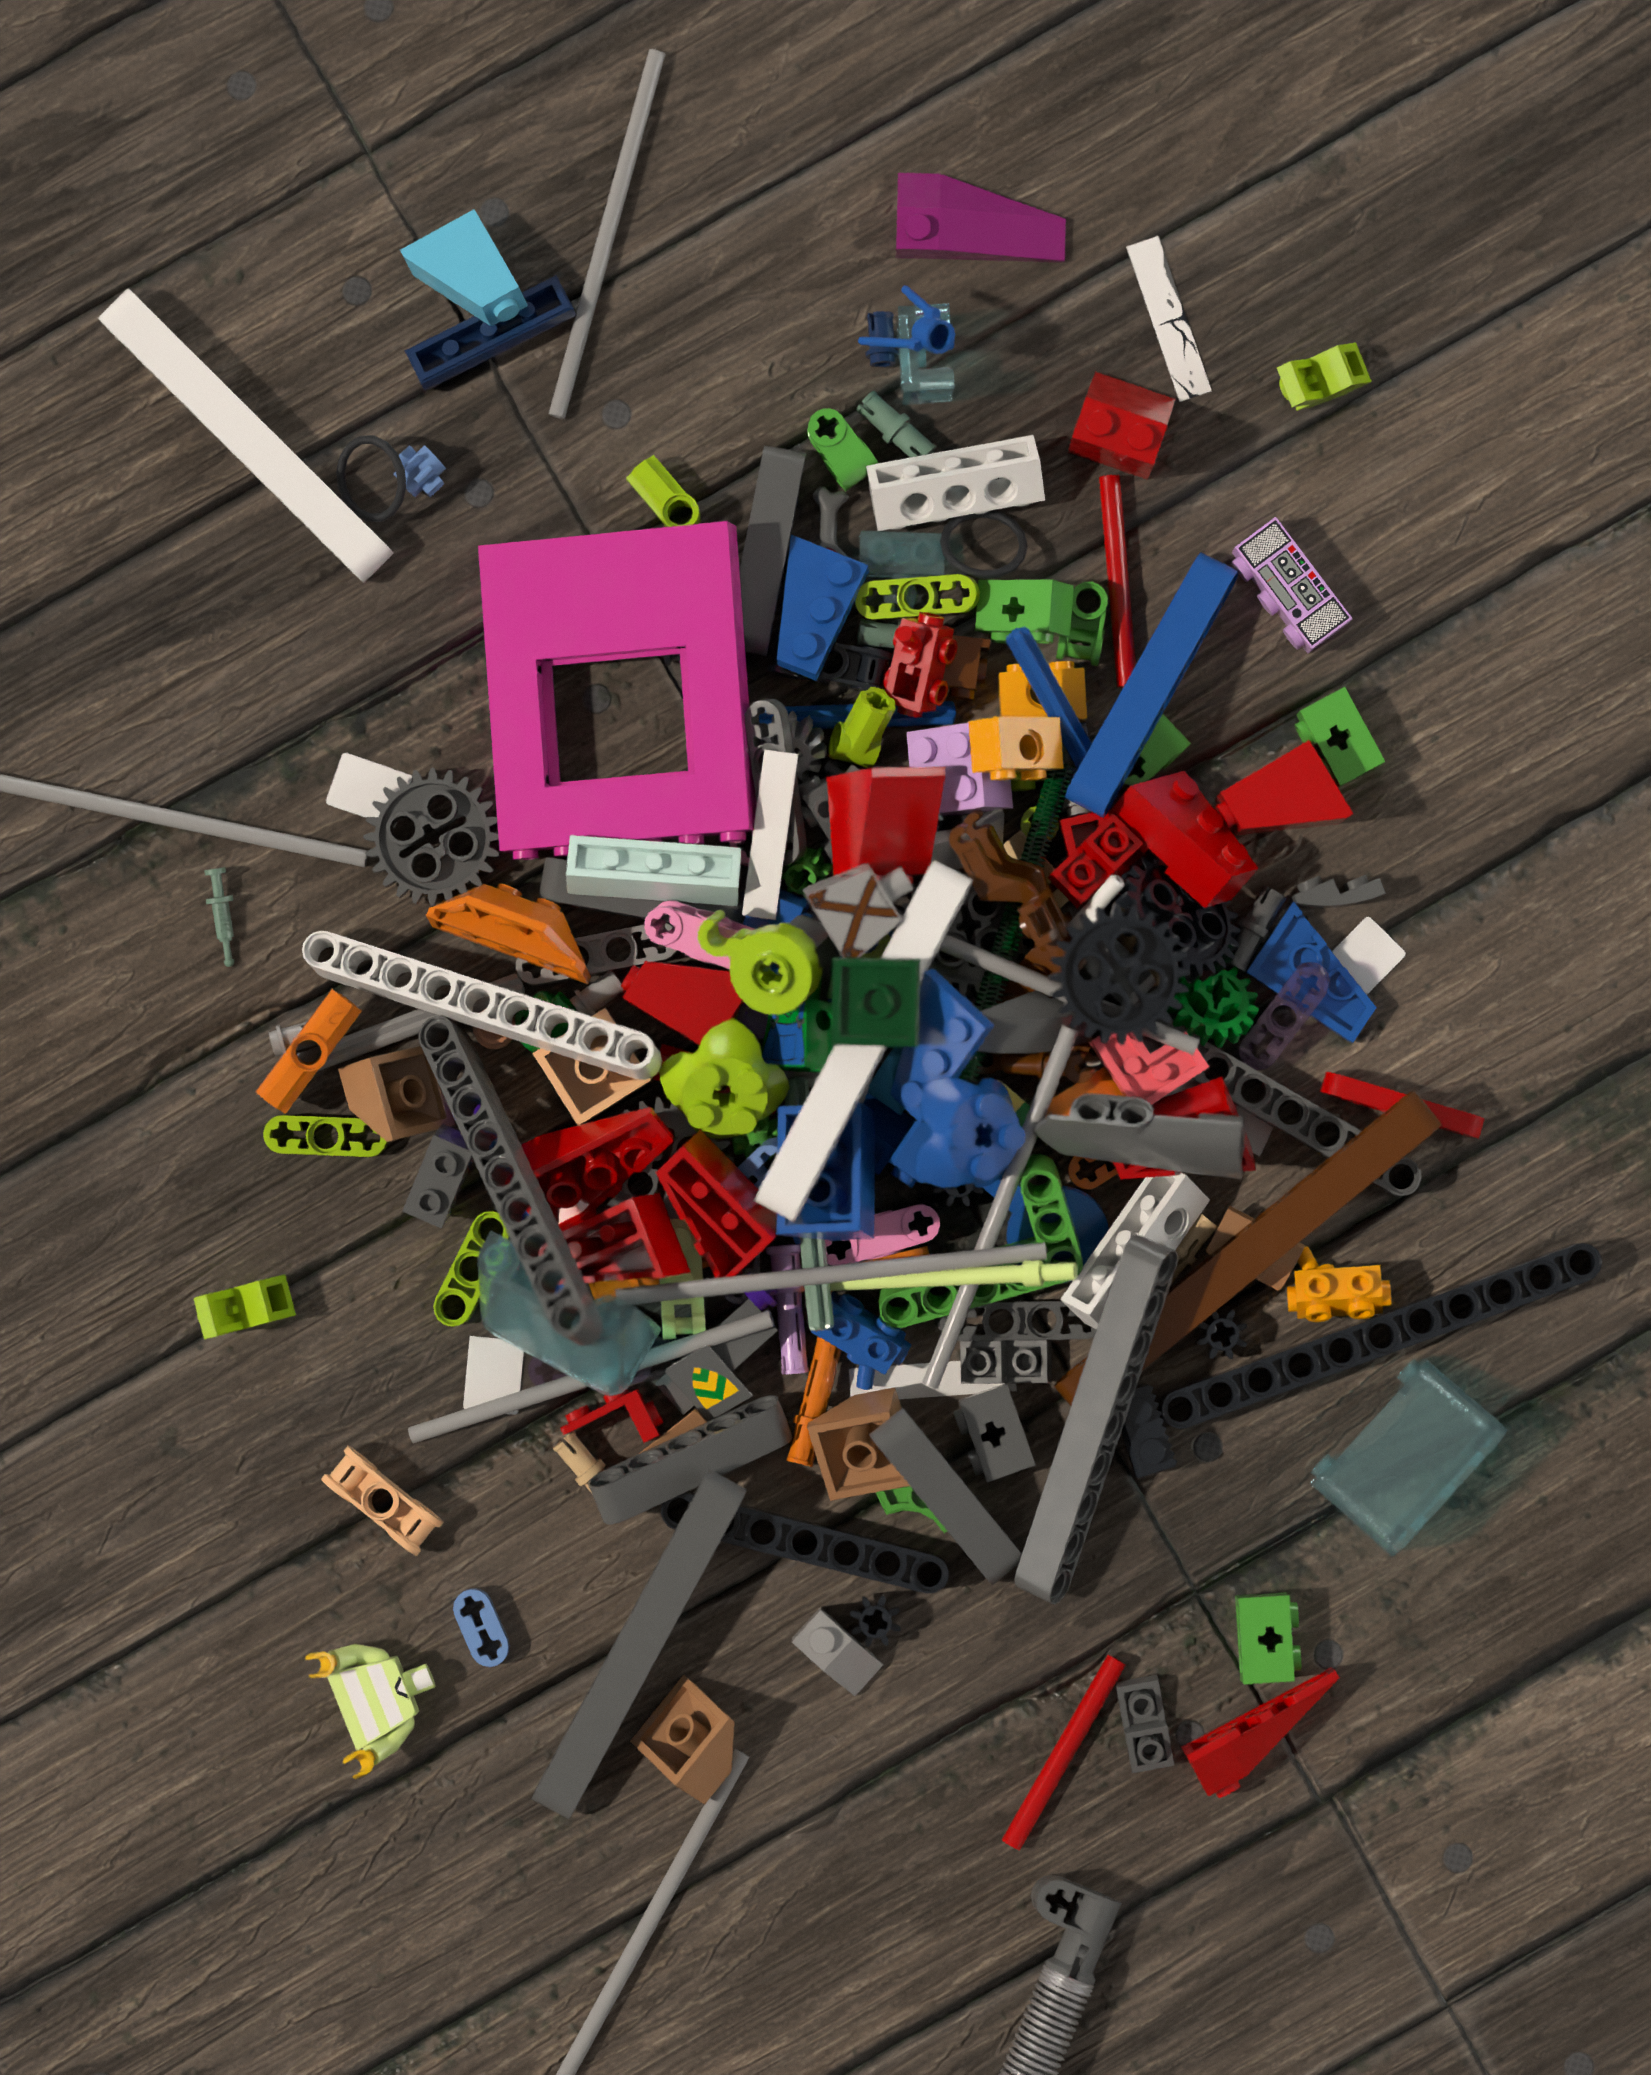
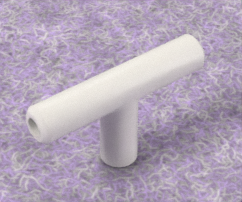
M1111 875L1071 920L1068 926L1078 931L1083 928L1079 918L1081 914H1084L1091 921H1095V908L1101 907L1104 910L1124 887L1123 880L1117 875Z

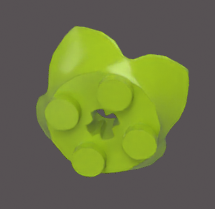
M735 1018L713 1027L703 1037L696 1053L680 1052L672 1055L659 1069L661 1084L671 1103L683 1112L688 1118L690 1126L695 1131L701 1130L707 1137L715 1139H725L750 1133L758 1121L768 1117L778 1108L790 1088L784 1070L776 1064H768L763 1061L760 1044L755 1035ZM721 1085H729L731 1092L727 1094L719 1093Z

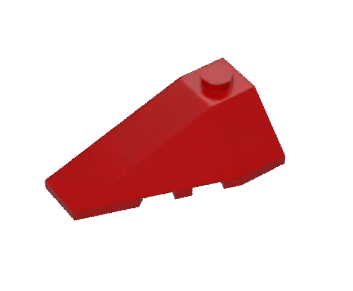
M648 1107L543 1134L521 1146L561 1232L594 1217L596 1215V1208L608 1197L614 1198L622 1190V1184L634 1172H641L674 1140L673 1134L653 1109ZM514 1173L508 1176L506 1185L512 1181ZM531 1208L526 1210L528 1214H530Z
M1330 1667L1181 1746L1207 1796L1209 1797L1216 1793L1217 1797L1221 1798L1240 1788L1241 1785L1238 1781L1246 1777L1339 1679L1336 1670Z

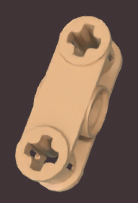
M347 1446L344 1449L345 1456L330 1475L324 1474L321 1480L336 1494L355 1505L386 1530L389 1536L403 1548L418 1556L421 1552L419 1546L435 1527L440 1528L442 1526L443 1520L378 1471L377 1467L354 1448ZM353 1467H355L351 1474L348 1476V1478L344 1481L349 1472L353 1469ZM380 1488L389 1491L393 1498V1505L386 1513L377 1511L372 1504V1496ZM421 1520V1523H420V1524L418 1525V1527L414 1530V1532L410 1535V1532H411V1531L413 1530V1528L417 1525V1523Z

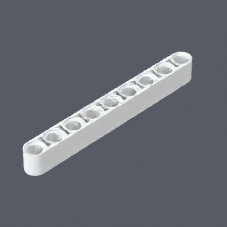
M127 288L98 317L106 328L363 583L394 554L132 291Z
M934 860L881 959H920L921 984L924 971L929 969L972 886L973 880ZM834 1047L756 1196L755 1202L793 1222L795 1221L887 1047Z
M328 931L314 932L303 943V958L323 978L634 1079H650L661 1068V1053L650 1038L641 1032ZM329 947L334 948V953L328 961L318 962L321 951ZM365 960H373L370 971L363 975L356 974L360 963ZM405 972L412 973L411 980L407 985L400 988L395 987V982L399 975ZM451 985L450 993L442 1000H434V993L440 986ZM483 997L490 998V1003L486 1010L480 1013H473V1005L477 1000ZM529 1010V1017L525 1023L518 1026L512 1025V1018L518 1011ZM569 1023L568 1031L564 1036L557 1039L551 1038V1031L557 1024ZM606 1035L609 1037L607 1045L602 1050H590L591 1043L597 1036ZM640 1048L648 1049V1056L643 1062L639 1064L630 1063V1056L635 1050Z

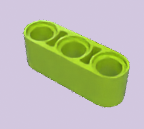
M484 1212L473 1221L435 1298L433 1305L434 1314L438 1321L444 1325L451 1327L459 1326L469 1321L504 1253L510 1237L498 1212ZM488 1218L497 1219L503 1226V1235L495 1243L485 1241L480 1233L482 1223ZM470 1256L478 1257L484 1264V1273L477 1281H470L462 1274V1263ZM450 1295H457L465 1302V1312L459 1319H450L443 1311V1302Z

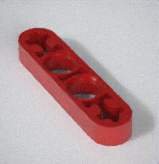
M1327 1071L1325 1072L1320 1092L1382 1112L1387 1111L1407 1095ZM1422 1099L1442 1123L1439 1129L1474 1139L1480 1138L1485 1118Z

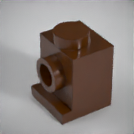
M953 635L952 639L956 640L958 645L957 653L954 660L950 664H946L943 680L948 683L950 698L974 700L976 684H985L988 659L980 658V652L988 653L990 639Z

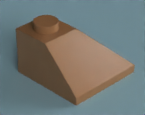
M421 1046L370 1057L338 1068L349 1110L387 1142L435 1131L442 1124L449 1127L456 1125L452 1112Z
M895 1387L854 1395L808 1423L807 1429L830 1501L910 1486L869 1436V1434L902 1408Z
M683 1675L630 1742L675 1786L705 1805L732 1771L734 1721L695 1683Z

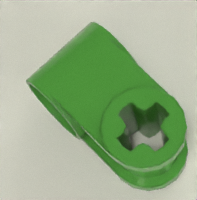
M826 408L816 411L811 416L807 429L808 438L823 458L826 467L844 491H848L868 476L866 466L878 464V461L838 411ZM821 420L826 424L835 422L837 424L834 429L835 438L830 439L827 435L819 437L817 435L820 427L818 422Z
M1083 582L1073 589L1070 637H1059L1056 659L1062 660L1067 656L1088 660L1092 666H1098L1108 604L1107 594L1099 584ZM1083 591L1094 592L1100 600L1099 609L1093 613L1081 612L1076 605L1077 595ZM1070 641L1089 644L1090 646L1072 644Z
M1162 714L1136 761L1141 766L1138 771V775L1141 778L1139 779L1136 775H1132L1130 778L1127 777L1121 788L1122 790L1127 791L1131 785L1149 781L1162 768L1165 769L1191 744L1164 714Z

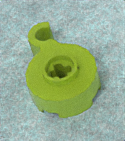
M722 910L716 911L700 925L698 942L701 948L707 954L714 957L727 956L730 959L731 982L738 996L749 1007L764 1014H784L796 1009L817 989L822 975V967L819 968V959L814 950L817 946L802 929L788 923H780L779 925L759 927L755 930L741 929L731 938H725L718 930L719 922L725 917V913ZM776 962L781 967L778 972L782 975H776L771 970L770 964Z

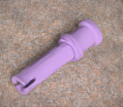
M800 1244L765 1247L766 1254L770 1255L772 1272L801 1269ZM805 1286L778 1289L779 1292L775 1294V1297L778 1301L777 1319L782 1374L809 1372L801 1294L802 1291H805Z

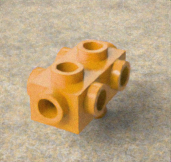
M1304 1247L1297 1261L1302 1270L1294 1271L1295 1286H1287L1288 1312H1297V1319L1306 1318L1311 1322H1323L1335 1316L1367 1319L1375 1314L1383 1313V1306H1391L1390 1280H1381L1380 1265L1335 1268L1332 1264L1319 1266L1309 1247Z

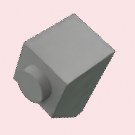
M822 1607L792 1637V1643L854 1696L884 1665Z

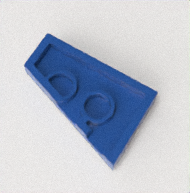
M791 535L777 652L778 666L817 681L857 598L860 587L864 584L869 573L868 565Z
M1294 901L1246 971V974L1351 1044L1377 1008L1329 949L1320 934L1315 931L1304 917L1303 912Z
M934 968L924 971L920 986L919 1047H903L890 1093L919 1123L924 1122L920 1109L922 1084L945 1077L958 1078L994 1027V1024Z

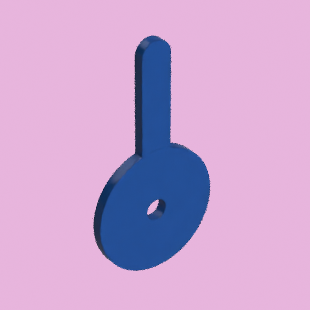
M1005 1171L994 1183L983 1187L994 1198ZM1018 1184L1009 1207V1211L1012 1214L1007 1225V1244L1035 1237L1021 1193V1186ZM1062 1186L1080 1242L1084 1266L1109 1230L1107 1219L1100 1205L1091 1196L1076 1188ZM1047 1213L1040 1220L1046 1223H1053L1058 1221L1061 1216L1057 1213ZM1059 1251L1052 1258L1063 1261L1070 1258L1072 1253Z

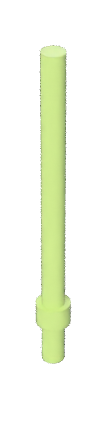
M1042 1260L1023 1261L1022 1265L974 1267L830 1283V1290L843 1291L1023 1282L1025 1287L1043 1286L1044 1281L1076 1280L1077 1265L1076 1263L1043 1264Z

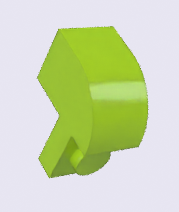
M1356 343L1337 345L1309 359L1290 361L1277 367L1280 376L1279 385L1281 392L1297 411L1340 397L1371 382Z
M285 1274L193 1298L204 1340L296 1315Z

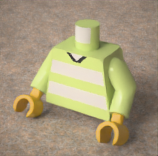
M352 1644L328 1651V1653H309L306 1655L305 1660L318 1658L321 1663L319 1672L309 1674V1677H328L357 1750L347 1755L343 1763L345 1764L354 1758L360 1762L361 1771L352 1776V1778L358 1779L368 1774L374 1765H377L399 1750L414 1729L415 1721L413 1716L419 1712L414 1696L436 1687L433 1676L427 1664L404 1672L398 1656L389 1657L384 1649Z

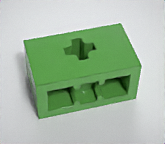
M979 580L980 598L977 603L975 631L991 635V642L1007 644L1006 636L1017 627H1027L1036 643L1052 644L1054 636L1070 637L1073 585L1056 580Z
M1345 687L1300 710L1296 714L1300 722L1294 725L1303 743L1310 740L1338 788L1381 766L1385 762ZM1331 729L1337 735L1342 733L1346 735L1347 740L1342 744L1343 751L1337 745L1330 748L1327 744V740L1332 736Z
M1286 1592L1235 1595L1240 1681L1243 1684L1294 1682V1671H1301L1302 1668L1300 1645L1292 1644V1628H1299L1297 1602H1290V1595ZM1266 1627H1271L1275 1634L1280 1635L1279 1640L1273 1641L1272 1649H1267L1263 1642L1258 1641V1636L1265 1635Z

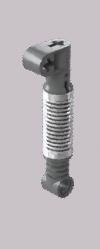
M1057 1875L1043 1876L1036 1881L1031 1892L1032 1905L1043 1918L1064 1927L1065 1931L1055 1955L1046 1960L1043 1966L1044 1969L1041 1970L1042 1973L1038 1977L1041 1983L1036 1984L1038 1990L1033 1991L1035 1997L1030 1998L1032 2004L1027 2005L1029 2011L1024 2012L1026 2018L1021 2019L1023 2025L1018 2026V2030L1021 2033L1015 2034L1018 2040L1012 2041L1015 2047L1009 2048L1011 2054L1006 2055L1008 2061L1003 2063L1005 2068L1000 2070L1001 2073L999 2075H1058V2071L1054 2067L1060 2068L1061 2064L1057 2060H1064L1063 2056L1059 2054L1067 2053L1066 2049L1062 2047L1070 2046L1066 2038L1073 2039L1069 2031L1075 2032L1076 2030L1071 2025H1078V2021L1074 2018L1082 2017L1077 2011L1085 2010L1080 2003H1088L1083 1996H1091L1090 1993L1096 1981L1093 1972L1121 1902ZM1059 1889V1894L1071 1902L1075 1891L1080 1892L1069 1921L1064 1920L1068 1910L1062 1904L1054 1903L1052 1908H1050L1051 1904L1045 1899L1048 1893L1056 1894Z

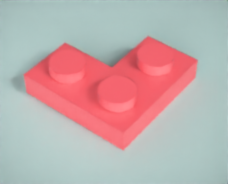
M1131 1032L1127 1033L1124 1045L1118 1043L1115 1033H1111L1106 1044L1100 1041V1036L1089 1042L1123 1096L1141 1098L1149 1102L1150 1105L1209 1068L1197 1048L1194 1055H1191L1165 1044L1150 1054L1144 1043L1137 1042Z

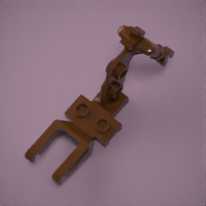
M974 810L965 818L963 824L956 826L949 834L951 847L956 851L968 877L973 880L972 884L981 900L1019 901L1023 903L1018 909L1020 913L1019 923L1024 934L1030 939L1033 938L1036 946L1031 949L1019 965L1046 976L1060 972V966L1052 963L1049 959L1054 956H1063L1064 951L1055 942L1057 940L1070 942L1072 938L1068 934L1066 927L1073 918L1069 911L1062 914L1053 896L1057 887L1052 882L1047 884L1044 871L1040 866L1010 857L993 825L985 824L981 827L976 825V821L982 817L983 811ZM966 832L971 839L963 840L961 836ZM1085 957L1078 964V972L1087 963ZM1008 979L1009 981H1003L1007 986H1001L1006 991H999L1004 994V996H998L1002 1001H996V1003L1001 1004L1036 990ZM1093 1034L1091 1041L1100 1035ZM1089 1042L1072 1047L1061 1076H1067L1072 1082L1080 1084L1087 1082L1095 1073L1093 1067L1085 1069L1078 1067L1081 1062L1088 1066L1102 1064ZM1052 1051L1036 1053L989 1052L993 1056V1062H980L982 1067L977 1066V1068L981 1071H977V1073L992 1074L997 1070H1003L1006 1074L1036 1075L1042 1078Z

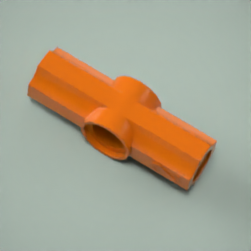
M332 988L302 1030L293 1038L290 1046L258 1087L256 1093L273 1107L286 1114L316 1072L325 1064L328 1056L362 1010ZM313 1040L319 1044L322 1052L316 1061L305 1062L298 1057L296 1049L302 1041Z

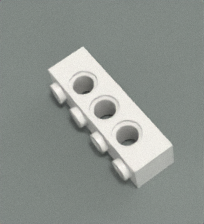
M1033 435L866 466L872 507L878 531L898 530L909 525L931 521L941 522L948 518L969 514H984L990 510L1012 506H1027L1031 503L1045 500L1040 458Z
M1179 1171L1175 1172V1176L1145 1178L1087 1260L1077 1279L1073 1280L1060 1300L1085 1324L1097 1330L1122 1252L1127 1242L1134 1235L1138 1234L1172 1250H1176L1210 1199L1187 1175Z

